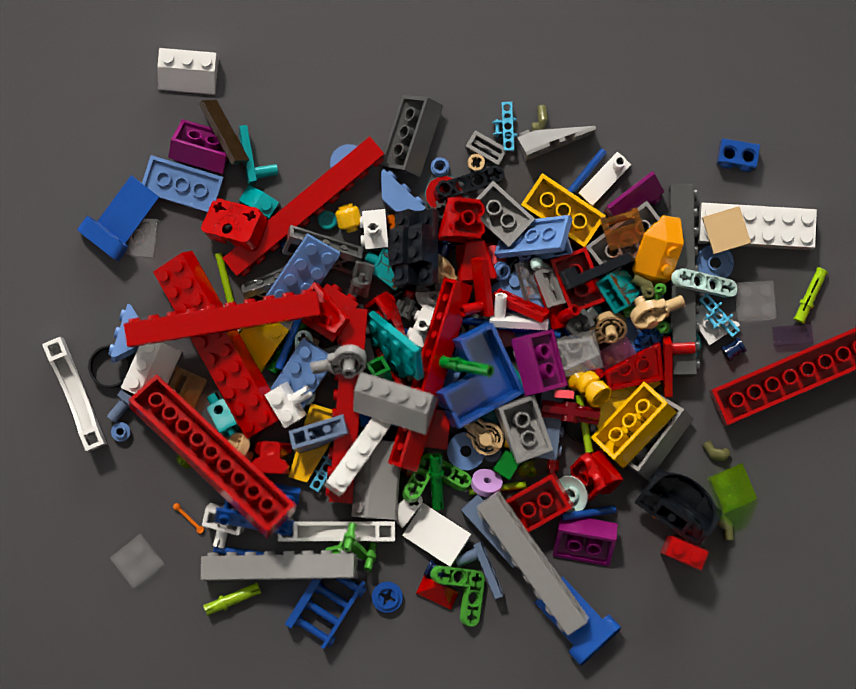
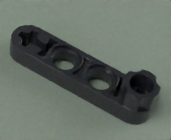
M494 165L451 180H442L434 189V197L441 202L447 201L448 198L459 197L486 188L492 181L498 184L504 178V170L502 167ZM493 171L500 174L498 176V179H496V177L493 176L488 179L489 182H487V176L492 175ZM480 176L483 179V184H474L473 177ZM459 181L463 182L465 184V190H457L455 187V183ZM440 188H442L443 190L449 189V191H447L446 194H443L440 192Z
M628 252L580 274L577 273L575 266L559 272V275L566 290L569 291L634 262L635 259L632 252Z

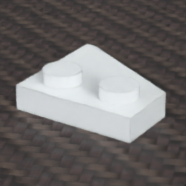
M700 305L699 314H696V322H699V333L709 346L728 333L720 324L718 329H712L714 326L708 319L704 320L706 318L705 315H710V313L703 305ZM721 312L716 313L717 319L723 317ZM733 321L737 327L740 326L738 322ZM730 326L728 329L732 331L735 328L733 326Z

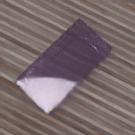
M812 324L772 327L774 346L813 343Z

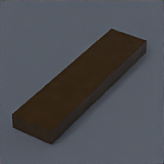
M202 100L199 105L232 165L247 164L249 158L218 101Z

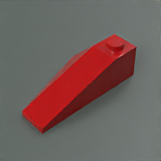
M388 291L378 295L363 306L365 309H368V313L375 311L405 335L396 300Z

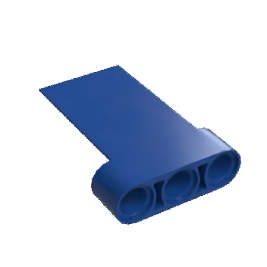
M131 175L99 220L96 221L87 215L77 230L110 257L120 261L129 248L125 243L153 207L159 196Z
M562 576L561 579L589 617L586 624L571 634L567 635L565 631L562 632L574 645L569 650V654L581 666L609 642L622 627L611 615H607L602 619ZM542 599L536 600L534 603L559 629L556 618L547 612L544 601Z

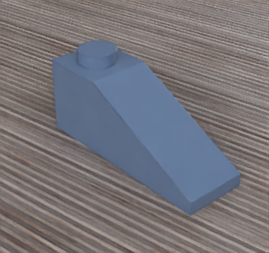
M343 414L289 431L292 449L298 453L319 448L348 434Z

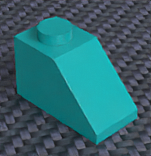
M248 185L238 200L246 206L258 208L268 220L276 214L281 206L277 200L251 185Z

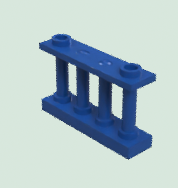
M273 483L295 506H298L301 488ZM226 499L223 508L216 507L215 523L258 530L239 511L231 510L232 505ZM288 518L273 533L292 536L294 521Z
M313 579L284 625L292 628L294 625L296 627L300 626L324 641L321 646L322 649H325L326 646L331 647L336 639L333 634L357 596L361 598L367 589L364 586L365 581L362 580L360 585L350 579H335L355 592L348 602L324 587V584L321 582L322 579ZM314 592L323 594L345 608L341 616L337 618L313 603L314 600L311 597ZM310 609L334 624L329 635L302 619L303 616L300 615L302 611Z

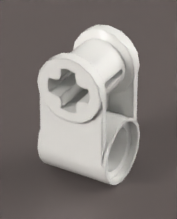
M421 495L417 500L419 503L417 506H411L410 502L404 499L398 504L397 518L394 521L401 528L408 523L414 516V513L421 507L423 502Z

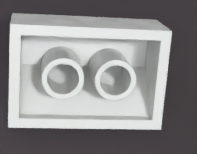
M159 48L157 66L158 90L215 95L219 59L217 53Z
M164 343L139 346L121 388L135 394L156 374L168 384L182 351Z

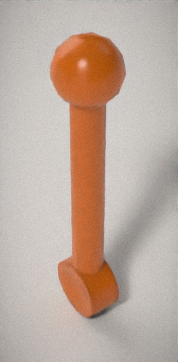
M175 503L173 509L179 511L196 528L198 533H203L204 527L199 526L180 508L179 503Z

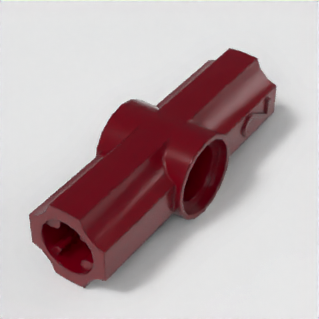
M542 400L541 416L560 419L563 422L569 423L582 422L598 425L601 408L582 406L579 403L573 402L560 403Z

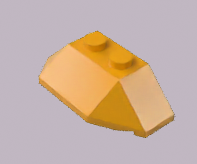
M663 215L643 235L632 270L634 275L637 274L651 281L653 287L658 283L665 284L672 279V273L676 268L684 245L680 218Z

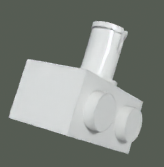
M385 209L362 211L360 228H364V235H361V246L365 247L366 251L388 249Z
M422 306L421 311L417 310L414 316L415 325L413 328H409L406 335L408 339L421 349H423L434 312Z
M285 382L265 394L284 428L307 415L300 403L312 397L311 391L304 394V392L310 389L308 386H304L294 393L288 382Z
M210 503L205 509L202 526L216 529L213 546L217 547L219 545L218 548H225L227 534L231 533L239 536L244 531V527L215 523L216 507L223 508L224 506Z

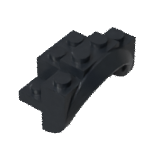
M431 208L422 212L406 209L395 213V227L389 229L388 240L389 266L394 273L395 287L412 292L435 291V284H438V209ZM414 266L419 267V273L417 272Z
M660 467L656 469L634 502L697 547L701 545L706 537L708 538L722 515V510L715 506L709 493L699 483L685 475L666 472Z

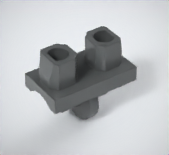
M364 261L355 262L349 294L360 295L364 298L368 297L375 265Z
M593 307L588 310L582 309L579 315L567 322L566 329L571 335H579L594 326L595 322L593 320L599 315Z

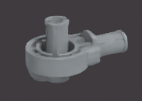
M344 345L337 348L334 353L328 354L327 359L311 362V371L313 374L330 371L334 375L341 373L345 378H353L364 371L366 367V353L358 346Z

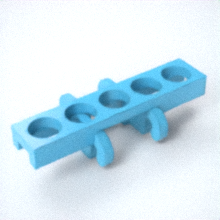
M502 102V120L498 121V119H495L492 124H495V133L493 135L496 137L503 136L504 152L514 151V137H518V134L513 132V122H516L517 118L513 117L512 102ZM504 105H509L510 110L505 111ZM505 114H510V118H505ZM510 123L512 127L507 130L504 128V125ZM499 124H503V132H499ZM506 142H511V148H506Z
M705 294L698 300L710 313V315H705L706 318L704 320L708 319L714 326L712 329H718L720 324L731 338L740 331L730 319L733 314L727 317L719 308L722 302L717 304L709 294ZM706 297L710 300L708 305L703 301ZM714 305L715 307L711 310L709 306ZM717 312L722 313L723 317L721 319L716 318ZM730 326L735 328L734 333L728 329Z
M329 454L327 457L323 455L325 461L319 471L314 470L317 475L309 487L317 492L320 491L328 478L327 472L323 470V466L325 464L332 466ZM319 475L323 476L324 479H323V480H320V479L318 478ZM316 481L320 482L318 488H314L313 486Z

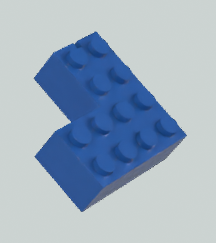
M485 322L453 339L460 357L464 360L494 366L492 377L468 373V375L435 392L442 407L447 409L444 412L451 427L461 428L522 395L524 389L493 323Z

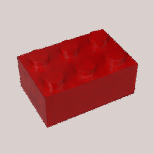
M587 247L549 261L566 300L565 308L575 304L580 310H588L591 307L594 308L606 302V299L595 284L599 281V278L567 291L559 275V272L575 266L578 274L594 268Z
M555 472L505 499L528 532L574 506Z

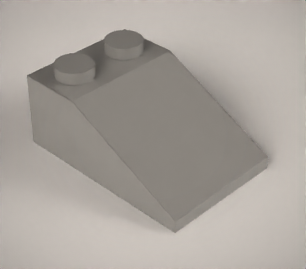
M494 181L476 198L481 200L485 206V213L482 215L485 229L508 247L535 220L532 215Z
M535 395L520 397L494 409L500 428L516 463L553 450Z

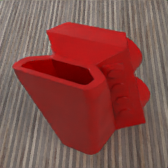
M461 197L448 198L438 240L460 243L471 242L474 239L482 240V235L485 232V225L482 222L485 206L482 201Z
M471 241L456 245L458 281L466 284L473 283L471 258L474 257L488 258L490 282L497 281L494 279L497 278V273L488 252V246L494 245V243Z
M270 441L255 442L254 451L260 457L254 459L251 463L260 472L273 474L290 473L291 466L282 458L292 453L291 444Z
M603 450L585 453L570 467L571 476L578 478L586 487L588 501H592L599 493L602 495L612 493L624 480Z

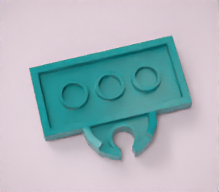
M375 311L368 313L367 325L370 331V342L374 347L382 351L393 373L398 371L397 375L399 378L413 376L418 381L424 378L421 348Z

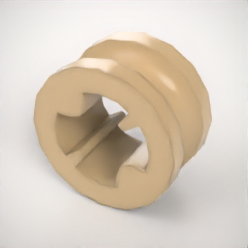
M473 154L469 157L468 167L471 171L475 172L484 168L485 160L482 155ZM474 158L481 160L480 167L476 168V165L475 167L471 165Z

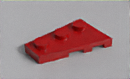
M313 282L309 289H313V292H318L322 316L307 318V320L333 333L340 334L351 319L318 283Z
M656 342L605 370L606 385L611 391L641 385L643 382L652 383L664 380L660 343Z

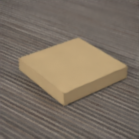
M740 206L702 217L713 255L751 243Z

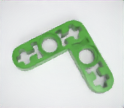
M426 453L422 456L417 472H413L403 490V498L407 502H416L430 479V465L427 470L423 468L426 462L430 460L429 456L431 453ZM442 459V469L446 468L450 471L449 476H443V483L458 491H466L471 485V476ZM422 474L425 477V481H418L415 475ZM461 479L465 480L463 485L460 484ZM413 486L417 487L413 496L409 495Z
M435 566L431 570V579L434 582L464 587L460 612L461 623L470 627L477 625L481 613L485 583L484 574L481 571ZM459 571L462 578L459 582H456L454 575ZM441 572L446 573L448 578L438 577L437 574ZM472 577H478L477 581H472ZM475 593L476 601L471 604L469 602V595ZM472 615L473 618L468 620L467 616Z

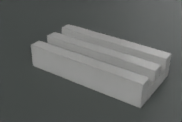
M476 130L465 147L476 154L482 155L484 159L498 166L506 154L502 145ZM475 137H478L481 140L487 142L488 144L494 146L495 148L501 150L502 153L500 154L494 151L493 149L487 147L486 145L480 143L479 141L475 140ZM473 143L479 146L480 148L486 150L492 155L498 157V159H494L493 157L475 148L471 144Z
M553 268L536 271L534 275L547 308L564 305L566 300Z

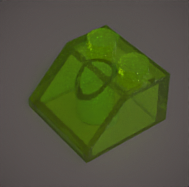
M743 463L706 477L722 513L729 512L757 499Z

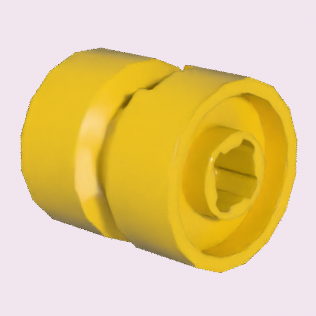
M593 371L582 374L575 384L576 390L593 407L603 405L612 393L611 389Z

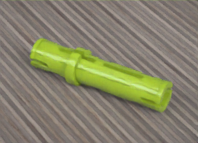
M817 267L803 299L799 301L800 306L793 320L805 324L810 310L815 306L813 303L828 271Z
M255 582L224 597L221 595L219 599L204 604L203 607L207 616L223 609L225 611L234 604L261 594L258 583Z

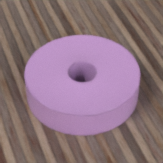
M491 469L477 470L471 480V487L474 492L483 497H490L497 491L500 492L503 484L501 476Z

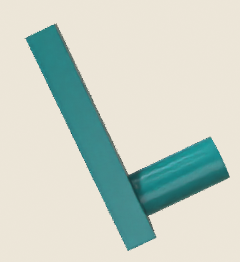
M247 125L239 126L240 143L249 158L248 163L244 164L248 185L256 184L257 178L277 176V164L254 167Z

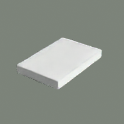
M423 503L402 536L452 567L472 534Z

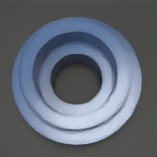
M439 157L432 161L431 171L435 176H443L449 172L450 166L446 159ZM442 164L444 166L443 170H437V165Z
M497 262L494 265L497 273V278L494 279L502 281L510 276V267L505 262Z
M123 422L114 424L111 429V435L116 441L127 440L131 433L130 427ZM119 428L124 430L123 435L117 434Z

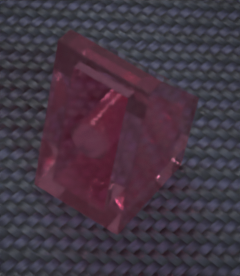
M626 336L598 352L599 355L595 359L600 368L605 371L636 354V351Z

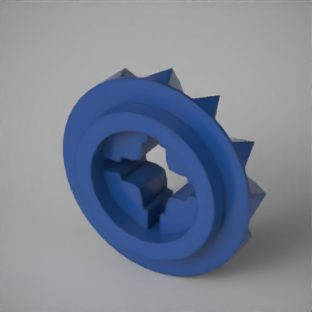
M650 329L638 334L634 343L636 353L647 348V346L642 344L647 343L651 337L652 343H660L661 355L663 354V336L658 331Z
M386 581L378 584L372 593L374 606L379 611L385 613L397 610L403 600L400 587L393 582ZM391 589V597L395 601L388 600L383 605L384 597L379 593L386 594Z

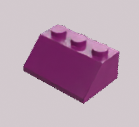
M184 119L181 120L171 138L168 158L223 174L229 159L213 129Z
M653 171L606 206L604 213L614 225L644 202L648 201L649 204L656 205L663 199L661 196L664 190Z
M553 329L511 339L525 396L568 386Z
M560 514L552 556L610 566L617 539L618 523L590 518L562 521Z

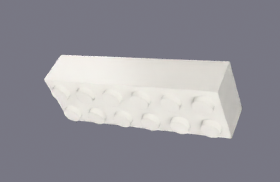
M701 203L699 205L697 244H710L702 217L740 206L751 241L750 244L744 245L745 247L812 250L815 248L817 209Z

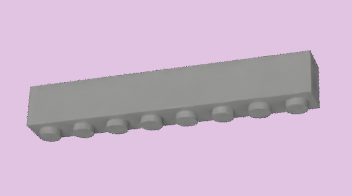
M497 491L481 502L477 507L478 515L482 520L487 521L490 532L501 541L502 549L505 552H509L515 567L521 569L524 573L523 578L528 584L531 583L534 587V593L537 598L544 601L547 612L551 616L554 615L559 629L569 635L586 624L589 619L588 615L501 493Z
M323 550L321 554H314V551H302V554L294 555V551H283V555H275L276 552L268 551L264 552V555H257V552H245V556H238L237 552H226V556H219V553H207V556H201V580L357 578V555L352 553V550L351 552L340 550V554H333L331 550Z

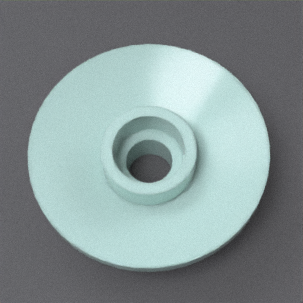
M573 476L560 478L562 486L574 505L566 513L583 510L588 501V493L584 484Z

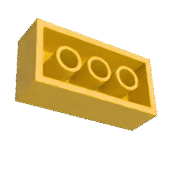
M543 173L521 204L536 219L569 215L572 218L568 238L571 243L580 249L586 247L606 215Z
M643 382L591 438L624 469L677 412L646 382Z

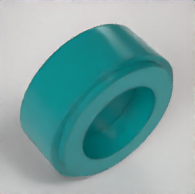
M324 211L318 217L319 226L324 230H332L337 225L335 214L331 211Z

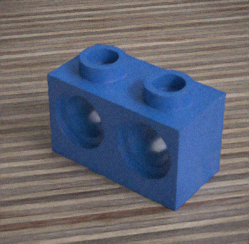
M722 138L719 144L716 164H720L722 168L726 169L738 167L740 171L751 172V170L757 167L760 144ZM724 151H731L733 153V158H726L724 156ZM743 154H750L752 161L746 162L743 159Z

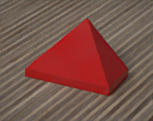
M426 576L423 577L416 594L450 610L459 593L443 584L434 582Z

